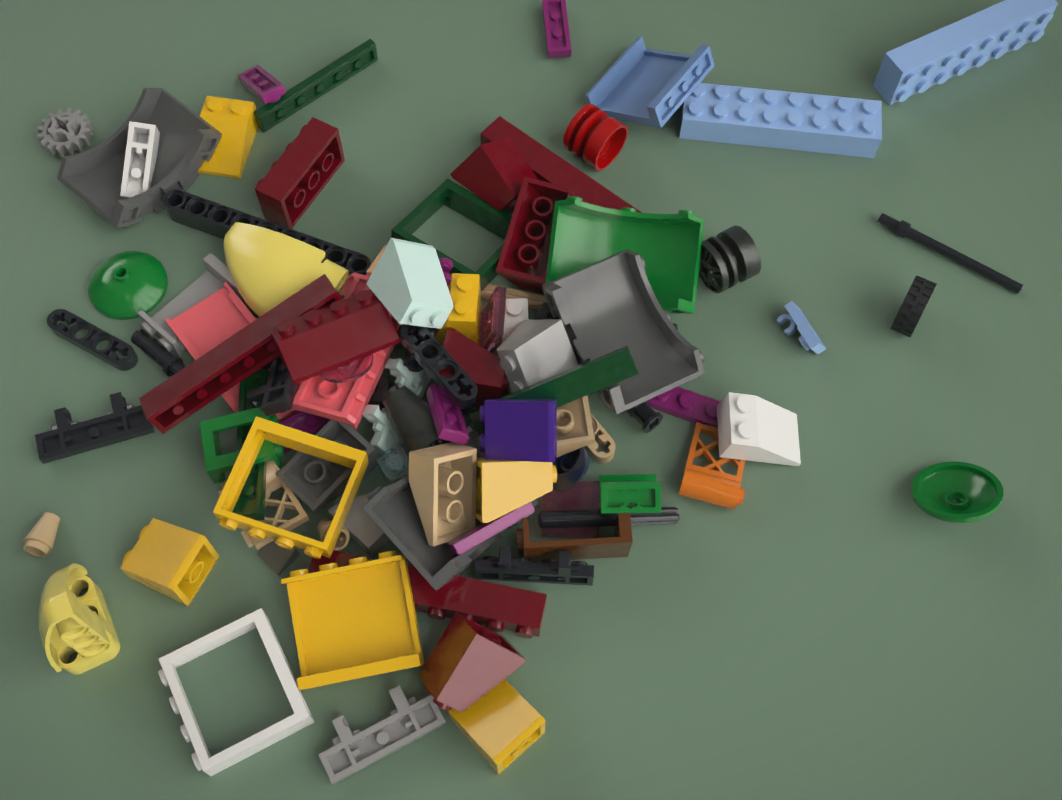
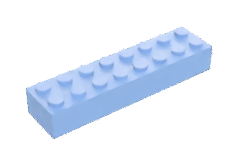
M1004 0L888 51L884 55L873 87L890 106L898 101L903 102L909 96L918 92L923 93L929 87L936 84H943L949 78L956 75L960 76L969 69L980 67L989 60L998 59L1011 50H1018L1031 41L1036 42L1044 35V29L1053 18L1058 2L1056 0Z
M700 83L682 103L679 138L874 158L882 140V101Z

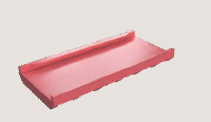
M358 273L350 274L340 292L342 299L354 296L363 290H369L370 288L366 283L370 276ZM388 311L389 316L396 329V332L399 336L400 329L403 324H399L397 320L392 316V314ZM395 345L298 383L292 409L351 425L353 429H357L363 416L362 413L370 401Z
M227 282L223 283L224 287L172 320L169 318L165 319L169 328L194 361L256 320ZM240 383L221 395L234 413H237L239 410ZM291 409L283 413H276L278 421L281 422L300 411Z

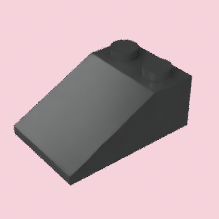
M330 420L315 435L367 452L369 463L362 481L384 460L378 451L349 424ZM299 451L276 476L314 512H317L344 493L353 469Z

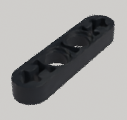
M65 309L54 310L47 317V324L53 333L122 371H128L136 366L138 362L137 353L128 343ZM58 321H62V322H63V321H66L67 324H68L70 327L67 328V327H66L65 325H63L62 323L57 324V322H58ZM79 330H89L86 337L82 339L75 338ZM101 341H110L106 349L96 350V346ZM117 350L119 354L123 356L129 355V357L127 359L122 358L120 360V358L115 352Z
M403 324L400 329L402 345L454 404L462 408L472 406L476 402L478 394L476 383L426 327ZM432 349L438 355L435 358H426L422 352ZM448 368L454 371L455 375L451 378H444L439 372L442 369ZM460 389L463 392L469 391V396H467L466 394L459 395Z

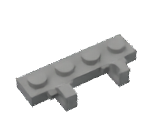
M400 685L389 690L397 709L390 712V717L361 732L359 729L352 732L344 715L332 720L338 737L332 739L333 747L318 754L331 783L334 785L445 725L446 721L439 707L433 702V695H429L416 702L414 696L408 700L406 699Z

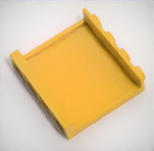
M396 551L379 553L378 560L367 562V557L350 559L348 566L338 567L337 563H330L319 566V572L308 574V569H300L289 572V578L281 579V584H287L301 677L297 678L298 690L418 667L425 664L406 556L397 555Z

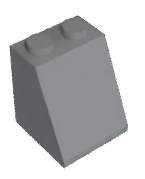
M561 319L524 320L497 349L501 367L507 375L512 393L579 366Z

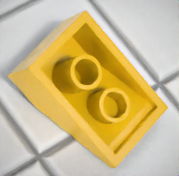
M214 96L206 97L200 117L222 133V136L210 161L207 162L205 160L197 173L241 179L258 129L254 111L257 109L254 102Z

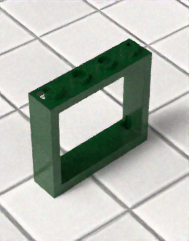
M447 179L391 230V238L428 245L412 234L443 205H446L505 239L512 215L503 210L498 211L477 195ZM503 245L476 272L437 249L436 252L438 259L445 257L452 260L453 267L449 272L450 275L452 273L480 274V288L482 292L498 275L496 268Z

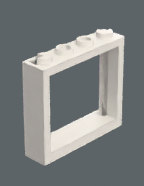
M262 608L159 658L162 669L158 670L160 679L165 687L169 686L173 694L169 698L171 707L176 715L181 714L184 724L180 725L181 732L187 743L192 742L195 750L191 754L192 760L198 771L203 770L209 776H213L315 723L301 690H298L297 681L270 620ZM257 628L294 714L211 757L175 668Z

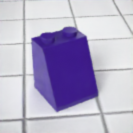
M557 399L485 400V406H480V423H485V435H480V452H485V459L555 462L557 458Z

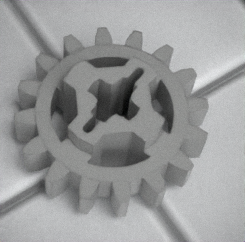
M68 108L66 112L58 109V114L54 115L50 112L48 120H41L44 126L37 127L39 131L37 137L44 150H49L53 156L57 152L60 157H64L65 153L68 152L72 156L75 150L83 152L82 146H89L90 142L88 139L94 138L92 133L94 128L86 114L82 115L79 109L74 113L71 108Z

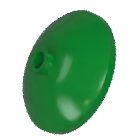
M140 251L121 252L105 259L97 266L88 283V294L94 307L104 316L117 320L135 319L140 317L138 315L140 310L147 314L160 304L168 288V277L163 265L154 256Z
M942 462L931 465L916 475L912 482V498L922 511L936 519L951 523H970L984 519L999 509L1003 501V486L993 473L978 465L966 462Z

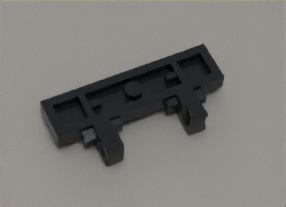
M278 356L261 368L270 369L267 384L252 391L248 390L246 399H248L253 408L261 407L266 416L283 413L292 409L297 384L294 385Z
M121 392L110 395L113 412L83 422H73L69 410L66 407L54 410L57 425L52 426L51 431L35 435L39 460L45 464L154 433V426L146 418L142 405L133 407L132 404L127 405L126 399L122 396Z
M499 547V558L485 556L482 559L475 560V577L477 580L593 585L594 565H588L584 561L571 562V551H559V561L544 559L541 562H529L526 558L511 559V548Z

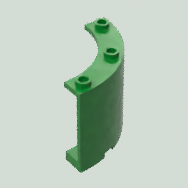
M568 196L566 200L555 201L546 283L629 249L642 256L645 262L644 270L662 309L671 314H694L704 219L695 216L694 212L689 210H679L678 214H655L636 212V209L628 207L621 208V210L610 209L582 202V198Z

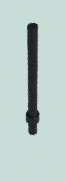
M882 213L877 221L893 229L898 236L902 238L906 236L1017 294L1023 287V284L910 227V223L904 220L900 222Z

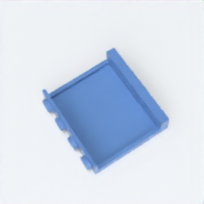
M639 36L585 95L587 102L605 111L608 118L613 117L617 120L662 128L714 68L715 65L710 47L708 45H700L692 55L646 49L642 36Z

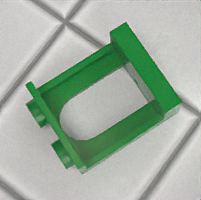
M261 407L199 422L206 472L214 484L226 481L225 472L232 470L241 451L222 455L219 432L253 424L256 416L279 424L276 414L266 416ZM264 440L253 465L274 460L278 468L282 467L280 456L284 455L283 446Z
M656 474L599 475L601 514L661 513V482L656 481Z

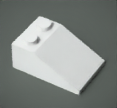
M728 392L717 406L719 457L800 466L797 414L756 395Z

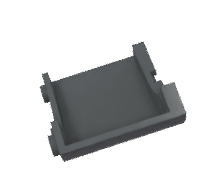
M143 88L137 105L123 125L98 146L80 154L64 156L57 179L116 228L130 226L143 221V216L152 211L157 214L165 209L163 197L168 191L174 189L186 191L200 175L197 171L205 160L209 162L212 158L222 133L163 88ZM129 121L156 125L160 132L150 189L131 198L121 197Z
M629 249L542 285L553 318L559 317L563 322L578 365L628 345L640 374L600 390L601 394H599L603 403L616 415L705 374L702 365L704 363L702 352L689 343L671 323L668 312L662 309L651 288L644 270L645 262L642 256Z
M468 426L469 438L465 446L477 448V458H485V452H480V436L476 428ZM408 470L403 475V479L384 488L378 486L367 496L369 502L362 508L435 590H438L456 574H460L503 536L497 533L460 555L451 553L446 543L430 546L409 484ZM540 498L531 501L534 508L542 502ZM475 518L476 527L477 525L482 523L477 518ZM520 521L509 526L508 529L512 528L513 526H516Z

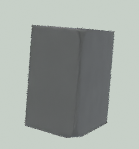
M276 540L265 545L258 556L276 574L280 575L300 554L296 547L293 546L292 549H286L278 546L275 543Z

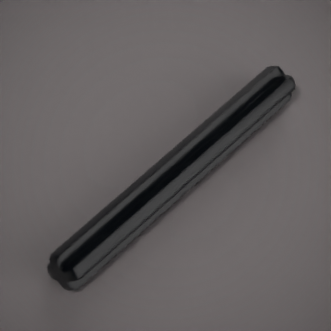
M661 507V513H630L631 525L676 524L679 521V510L676 507ZM601 509L541 511L538 515V524L540 528L615 526L617 516L620 513L601 514Z

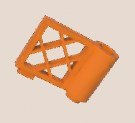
M696 422L678 495L734 510L736 505H742L745 495V489L741 488L745 460H739L738 462L737 459L722 458L715 461L709 451L719 447L718 428ZM699 433L711 435L715 442L704 446L699 439ZM702 454L710 463L706 467L692 464L693 459ZM731 462L737 470L736 476L724 473L720 466Z

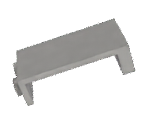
M212 253L203 258L207 271L155 315L149 317L143 310L138 312L143 322L140 325L142 329L151 337L155 334L159 338V344L168 352L174 351L179 357L187 350L167 325L166 318L172 320L222 289L224 282H227L241 301L244 302L231 278L228 267Z

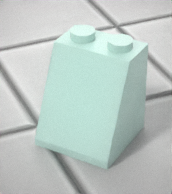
M390 238L366 283L367 286L399 324L441 329L454 305L436 249L431 245Z

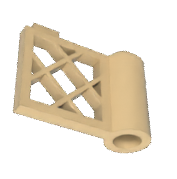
M274 460L267 461L265 508L266 505L278 507L275 518L265 517V520L258 521L291 531L307 522L309 518L293 491L276 476L280 469ZM227 480L220 483L222 489L217 491L219 495H221ZM280 487L284 488L285 492L281 501L269 499L271 492ZM285 508L297 510L299 513L298 516L289 521L281 520ZM246 530L241 532L249 548L255 545L258 550L274 541L267 537L264 540L253 538L247 534Z

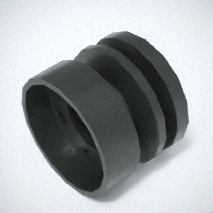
M734 225L717 234V237L712 236L702 241L699 275L712 292L719 294L735 286L737 281L743 282L760 273L761 258L751 236L741 226Z

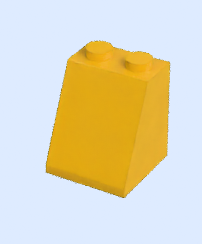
M452 273V280L448 285L454 307L441 329L435 328L434 337L443 346L449 327L454 328L479 345L482 312L480 274Z
M477 458L475 518L482 523H489L553 491V483L557 481L556 466L552 465V462Z
M153 518L149 525H146L141 530L139 540L134 548L125 554L120 569L129 578L188 607L220 556L205 536Z
M505 679L463 712L453 708L448 711L450 719L498 775L545 733L546 720Z

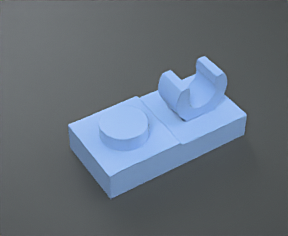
M793 301L786 304L785 308L789 314H783L777 319L781 325L787 321L791 322L790 326L784 330L785 334L788 336L793 335L798 329L802 335L798 339L807 351L811 349L818 355L826 350L823 342L801 309Z

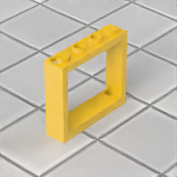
M256 416L213 510V514L219 521V525L228 530L236 531V528L246 530L247 534L253 538L264 540L267 537L276 540L275 543L280 547L292 549L294 546L303 549L304 554L316 559H320L321 556L330 558L368 466L367 452ZM264 440L353 469L324 542L232 513Z

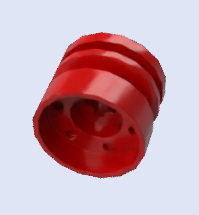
M590 103L582 107L570 121L563 136V146L566 150L573 152L575 156H583L585 163L601 171L607 168L619 155L627 139L628 128L613 117L608 118L605 111Z

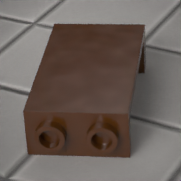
M630 513L618 514L614 527V537L530 542L528 519H522V528L517 529L518 554H523L524 558L528 559L529 562H541L544 559L559 561V551H571V560L628 557L633 543Z

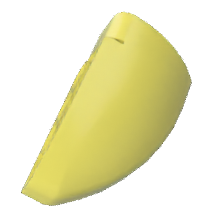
M235 222L224 237V254L231 278L246 304L258 317H261L323 274H326L340 294L349 275V270L328 259L321 263L325 258L323 250L270 229Z
M76 563L63 567L50 576L43 588L39 607V632L50 665L57 673L62 671L63 668L74 675L82 674L112 660L120 650V641L102 590L92 579L85 576L88 574L87 569ZM89 587L87 593L79 597L81 590ZM78 652L77 658L72 663H68L70 655Z

